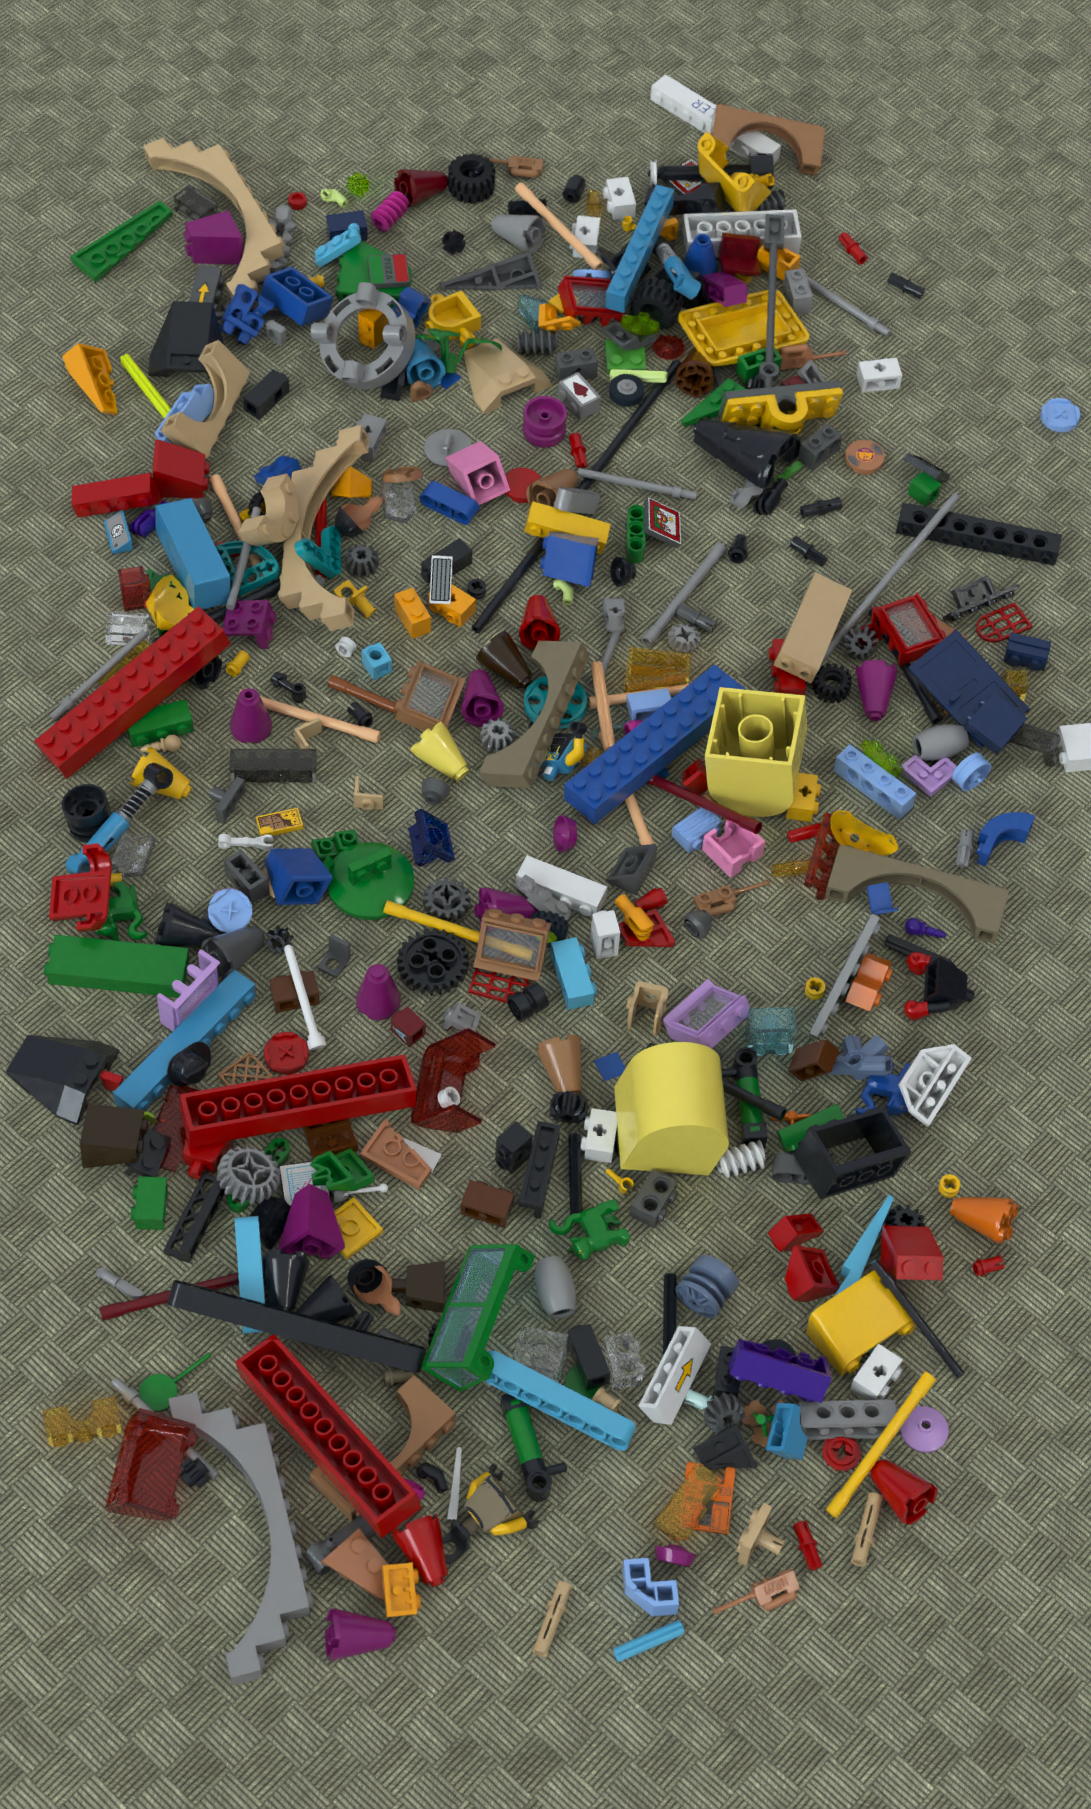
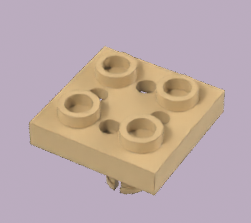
M765 1503L762 1504L760 1510L755 1508L749 1520L750 1524L747 1530L743 1531L739 1539V1545L736 1550L739 1553L737 1562L744 1566L748 1564L758 1545L779 1555L785 1543L784 1540L765 1532L772 1507Z

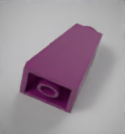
M229 211L185 223L183 236L187 245L184 248L186 255L191 257L194 264H240L243 257L242 235Z

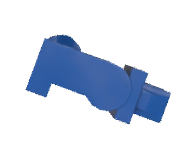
M238 284L235 294L221 318L224 322L220 331L231 336L234 329H238L240 333L236 340L243 345H247L252 337H257L258 331L265 322L262 316L274 307V303L259 295L248 286ZM254 300H256L258 306L254 307L253 312H250L249 310Z

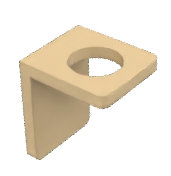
M320 718L311 722H305L300 727L294 729L295 742L306 758L310 757L309 745L305 739L322 731Z
M356 776L354 807L366 810L383 809V795L359 793V776Z

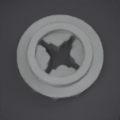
M679 623L676 627L672 626L670 632H668V642L677 651L690 652L699 646L701 635L697 631L696 626L691 627L689 623L686 625ZM682 633L685 634V636H688L687 641L686 639H684V637H681Z

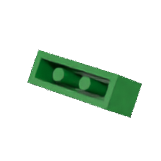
M186 699L154 707L126 731L131 746L136 747L159 741L160 738L165 739L169 735H186L194 732L190 710Z

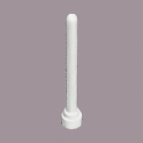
M286 945L284 947L285 955L309 1032L307 1041L309 1051L323 1048L326 1046L324 1036L318 1033L293 947Z

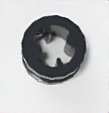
M481 579L471 580L468 583V595L476 600L482 599L486 594L485 582Z

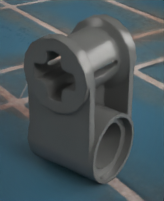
M783 1152L774 1155L773 1180L781 1183L810 1184L807 1178L804 1179L806 1175L794 1155Z

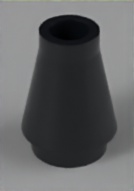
M743 534L735 536V540L728 550L730 561L736 564L744 562L748 556L747 538Z

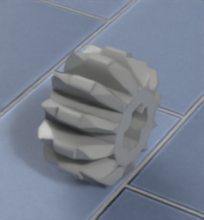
M498 717L495 722L490 719L488 724H483L480 739L482 740L483 747H487L489 752L492 750L498 752L514 743L516 733L513 725H509L508 720L501 722Z

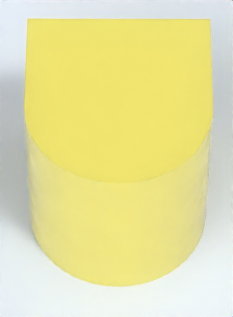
M719 688L705 752L708 790L718 804L751 817L778 815L792 805L807 733L806 697L804 695Z
M670 1042L644 1049L630 1060L614 1086L621 1169L652 1171L654 1169L658 1172L709 1176L729 1146L721 1060L718 1053L710 1047L697 1043Z

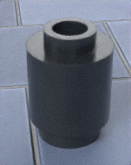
M573 175L568 179L562 193L564 199L568 202L576 203L580 200L586 187L585 179L582 176Z

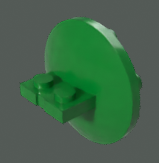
M365 842L344 849L333 859L334 864L329 870L332 875V880L327 887L330 899L342 912L358 919L379 920L391 916L383 913L387 900L405 906L414 889V873L410 862L397 849L382 843Z

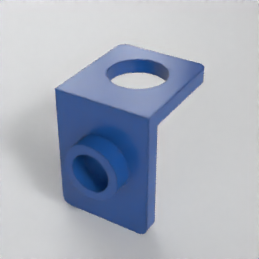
M887 882L867 886L871 914L878 915L899 911L898 907H892Z

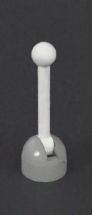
M382 1183L376 1187L361 1188L356 1191L331 1190L333 1203L342 1202L348 1198L349 1194L373 1191L385 1193L388 1190V1186Z

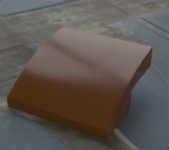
M350 1119L303 1127L312 1159L330 1150L334 1155L350 1148L354 1152L358 1151V1144L351 1128Z

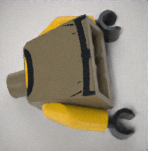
M491 1464L489 1473H483L470 1484L464 1507L471 1516L462 1523L469 1531L470 1536L479 1528L489 1535L512 1534L526 1527L534 1529L540 1522V1520L536 1522L530 1521L529 1518L533 1517L536 1513L533 1510L529 1511L525 1518L521 1517L524 1515L523 1511L499 1482L502 1480L504 1471L502 1470L497 1474L494 1473L497 1469L496 1464Z

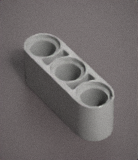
M559 487L553 507L566 512L595 515L601 494L585 489Z

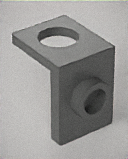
M331 934L329 936V952L318 965V969L337 978L351 959L350 943ZM330 960H336L339 962V967L329 969L326 964Z

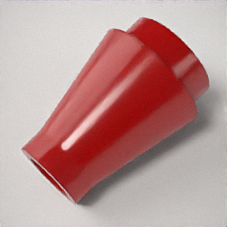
M661 887L652 889L634 901L635 907H641L643 911L664 908V905L668 904L666 895Z

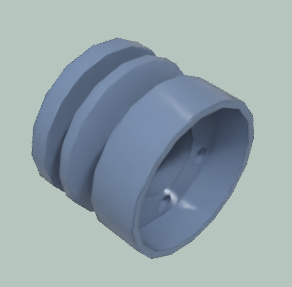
M700 1255L690 1267L689 1273L685 1274L682 1281L677 1284L675 1291L680 1300L689 1309L703 1317L715 1318L719 1314L720 1309L724 1307L725 1300L729 1299L738 1288L739 1281L733 1271L724 1263L709 1255Z

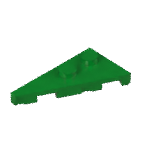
M728 378L681 420L682 426L694 425L698 422V419L706 416L710 418L718 416L725 392L747 389Z

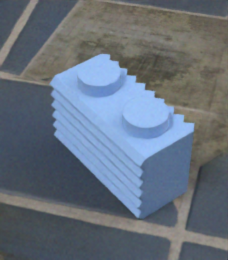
M700 807L672 827L671 836L690 853L694 849L699 850L702 847L704 835L714 828L717 830V836L721 833L722 820L716 814Z

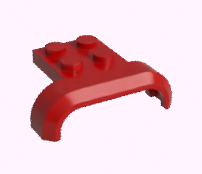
M98 843L83 845V854L87 856L90 862L91 872L52 877L49 919L58 921L86 917L84 922L77 921L76 930L80 932L101 929L108 916L112 865L109 854Z

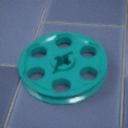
M547 676L533 681L527 687L524 694V710L533 723L540 715L547 699L548 690L543 691L539 689L542 685L548 686ZM579 683L576 685L574 694L565 712L572 717L570 719L562 718L557 730L570 727L571 722H579L585 715L587 695ZM532 699H537L540 703L537 705H532L529 703V701ZM574 699L581 700L582 703L579 705H574L571 703V701Z

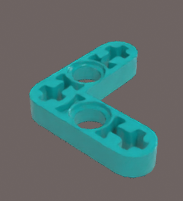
M330 525L322 530L321 548L308 538H303L295 543L294 547L297 555L326 577L333 578L341 573V535L335 526Z

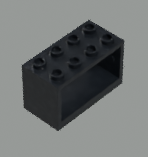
M883 1107L876 1110L872 1108L859 1115L851 1114L841 1120L834 1119L821 1126H811L806 1131L807 1133L803 1140L798 1143V1147L793 1155L821 1200L893 1178L910 1155L911 1150ZM866 1138L875 1154L836 1165L826 1149Z

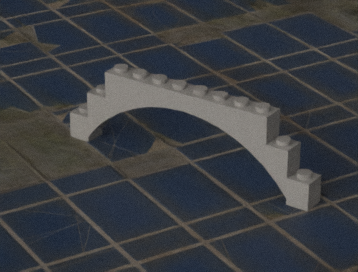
M197 1392L169 1398L174 1429H183L202 1438L227 1456L243 1473L254 1489L268 1523L271 1540V1562L264 1597L244 1637L232 1652L225 1653L232 1686L262 1678L261 1669H265L262 1652L286 1647L285 1638L290 1636L287 1622L285 1621L309 1616V1606H313L311 1591H305L304 1583L308 1582L305 1567L300 1568L298 1559H302L300 1545H294L293 1536L297 1535L294 1521H289L287 1513L291 1512L288 1498L283 1499L281 1491L286 1489L283 1475L278 1476L276 1470L277 1467H280L277 1452L272 1453L271 1445L275 1444L272 1430L267 1431L265 1423L240 1428L238 1415H233L231 1407L207 1413L204 1399L199 1400Z

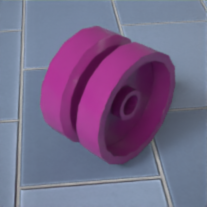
M550 396L535 397L525 405L522 430L526 440L534 446L543 448L559 444L566 434L567 410L565 405L560 400Z

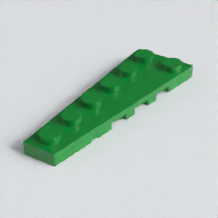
M159 200L71 255V262L96 283L172 217V210Z

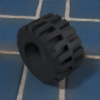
M471 153V155L463 154V156L456 157V160L453 159L448 167V190L454 198L457 197L458 201H464V203L472 202V204H476V202L481 203L484 202V199H489L495 190L494 164L489 162L487 157L483 158V155H475V153ZM478 164H484V169L480 176L475 178L466 177L470 171L475 170Z
M647 278V280H643L639 284L630 302V310L639 322L642 320L646 324V327H652L657 324L658 330L668 329L670 326H673L682 308V294L674 290L673 284L666 282L664 279Z

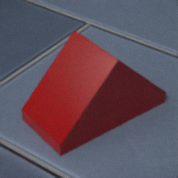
M700 758L683 771L682 784L699 795L708 789L706 767Z

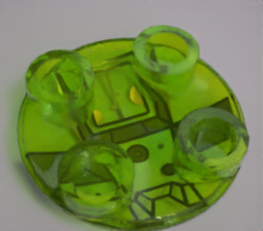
M641 312L638 316L623 315L621 327L633 334L651 335L659 331V322L651 319L650 314Z

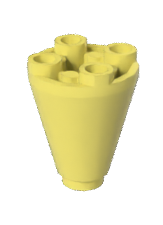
M441 721L433 727L432 731L429 728L425 730L420 736L422 740L415 743L410 749L416 757L447 777L455 779L457 782L469 772L467 763L453 737Z

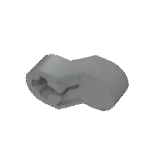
M748 480L743 489L738 488L733 491L730 502L738 509H742L748 504L751 497L761 495L763 489Z

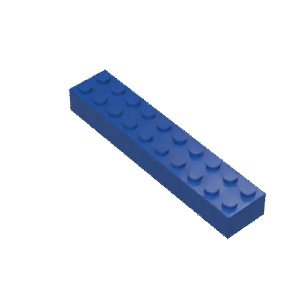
M714 664L564 784V800L593 824H596L647 783L654 775L658 774L710 732L720 687L744 690L745 688Z

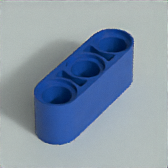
M431 481L419 496L424 506L464 525L469 524L480 509L479 504L474 499L436 481Z

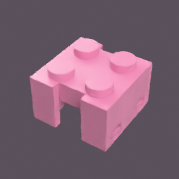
M726 820L722 836L717 837V830L715 828L704 835L702 850L732 878L741 871L743 864L750 861L753 863L763 856L765 840L758 834Z

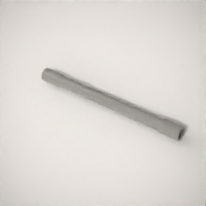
M716 543L708 553L707 558L666 610L641 638L644 645L652 646L661 634V631L675 615L678 607L686 601L712 566L719 561L726 552V547L723 544Z

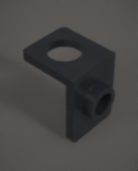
M453 1519L450 1532L442 1538L443 1545L447 1542H452L457 1547L454 1554H445L447 1565L453 1563L470 1548L469 1531L464 1525L459 1524Z

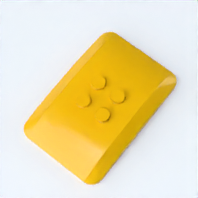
M768 290L748 294L747 302L725 307L716 302L681 311L678 321L697 351L706 358L711 366L738 363V356L766 347ZM776 290L774 347L780 353L783 347L807 343L810 335L783 294Z

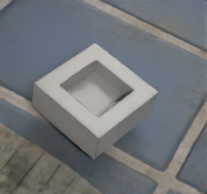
M272 319L266 323L267 338L282 347L287 342L286 329L283 325L276 323Z

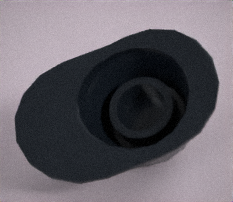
M195 1042L173 1056L167 1068L170 1082L182 1087L199 1083L206 1075L211 1062V1051L208 1045L204 1042Z

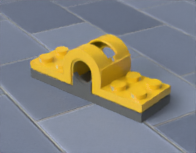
M840 380L727 391L724 394L718 416L720 421L735 422L737 425L751 426L760 424L761 428L773 429L775 426L781 430H790V432L799 436L806 420L835 416L843 396Z

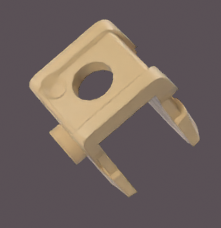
M642 981L636 983L633 997H628L626 1009H629L628 1030L632 1029L636 1009L639 1005L656 1009L653 1035L656 1036L660 1032L662 1017L666 1014L667 987ZM645 994H652L656 998H649Z

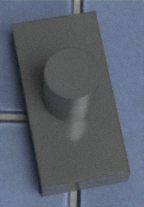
M236 777L227 791L216 786L211 789L209 798L219 802L215 808L217 821L225 823L244 795V779Z

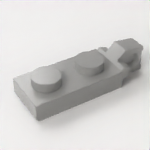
M526 874L515 886L528 897L527 901L540 912L545 911L548 913V911H552V914L558 913L565 920L570 916L572 911L564 903L555 899L548 890L539 886L534 879Z

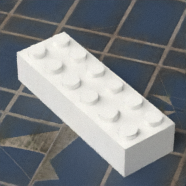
M797 210L684 214L682 234L685 253L687 254L698 234H706L710 237L715 257H719L718 250L722 233L759 236L761 239L760 249L764 244L766 214L785 216L783 247L799 254L802 237Z

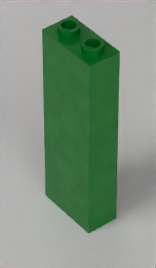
M55 935L53 943H49L48 956H50L49 962H45L44 975H47L48 982L52 985L149 995L161 993L164 996L179 997L180 994L173 990L172 983L175 980H179L185 984L187 967L190 960L188 948Z

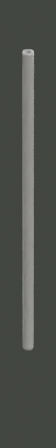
M956 493L949 497L833 637L821 665L842 641L844 635L849 632V628L856 624L957 502L959 496Z

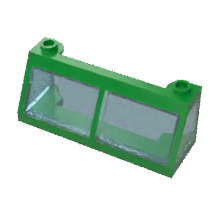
M517 1244L472 1245L468 1247L421 1369L459 1392L489 1379L494 1367V1360L491 1354L485 1351V1347L514 1272L516 1270L519 1272L528 1271L532 1267L535 1255Z

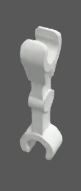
M220 834L218 838V846L221 849H227L231 846H243L245 848L253 846L264 851H271L273 849V844H265V842H273L272 835L256 838H233L228 834Z

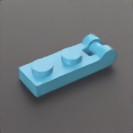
M356 223L350 224L347 231L335 236L328 243L319 246L314 251L316 264L321 268L361 242L359 225Z

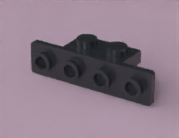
M987 575L956 588L951 593L958 610L945 615L943 620L951 618L953 622L962 618V613L966 611L971 614L980 610V605L985 604L987 607L998 602L996 598L1002 596L1003 599L1013 596L1015 594L1014 590L1018 589L1019 585H1013L996 593Z

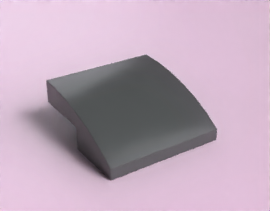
M636 318L631 319L634 322H626V324L629 327H633L634 330H638L639 328H641L638 327V322L634 320ZM618 321L601 330L602 334L623 350L641 348L657 341L655 333L650 334L647 330H643L633 334L626 331L631 330L627 328L625 323L622 325Z

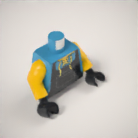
M571 722L570 731L572 733H555L552 744L541 765L544 770L542 774L544 779L554 781L557 774L571 773L576 764L584 757V752L587 748V745L584 743V737H582L587 731V726L584 723ZM529 723L528 729H529L534 723Z

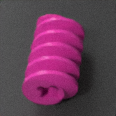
M398 191L391 192L371 214V220L375 227L382 232H388L394 223L407 212L408 199Z

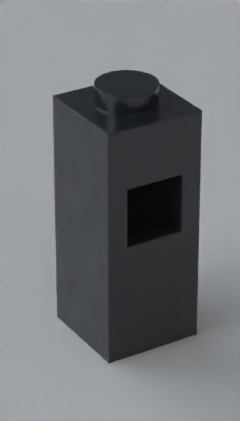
M273 369L243 397L244 411L260 420L289 392V378L285 374Z
M460 538L432 555L453 556L452 576L472 564V550ZM432 556L421 562V577L430 584Z
M591 1324L572 1327L568 1330L566 1342L586 1391L609 1384L610 1370Z

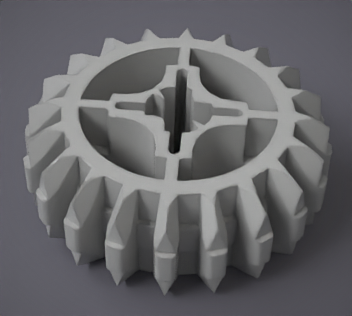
M246 1144L242 1149L237 1145L234 1150L230 1149L221 1158L217 1168V1180L220 1181V1188L225 1189V1195H233L232 1200L238 1198L241 1199V1204L245 1201H248L250 1205L255 1201L260 1204L264 1199L268 1200L276 1192L280 1182V1169L277 1168V1161H272V1155H265V1149L260 1152L256 1146L249 1149Z

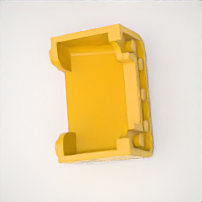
M706 132L698 141L699 173L708 183L720 182L725 195L724 200L736 212L755 211L771 194V191L767 186L760 184L747 173H740L733 180L723 170L729 163L726 159V151L730 148L724 142Z
M873 1270L815 1309L809 1316L806 1335L820 1352L827 1357V1360L840 1376H843L847 1372L851 1374L856 1371L861 1365L859 1362L862 1355L894 1333L898 1335L904 1334L905 1336L909 1335L915 1330L916 1324L890 1290L883 1287L880 1283V1277Z

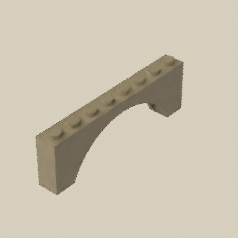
M538 641L531 658L538 669L548 678V695L545 705L537 720L525 734L506 748L486 756L479 774L487 786L532 788L540 767L545 760L547 751L552 744L553 737L560 726L561 719L567 710L569 701L574 694L576 685L582 676L583 669L589 660L590 655L582 642Z
M840 844L825 898L847 903L857 894L867 890V886L885 882L888 885L902 884L919 887L931 891L951 903L965 918L974 939L995 944L1009 890L1001 886L985 884L979 880L963 878L957 874H948L934 868L922 867L916 863H908L897 860L894 857H886L872 851H863L853 846Z

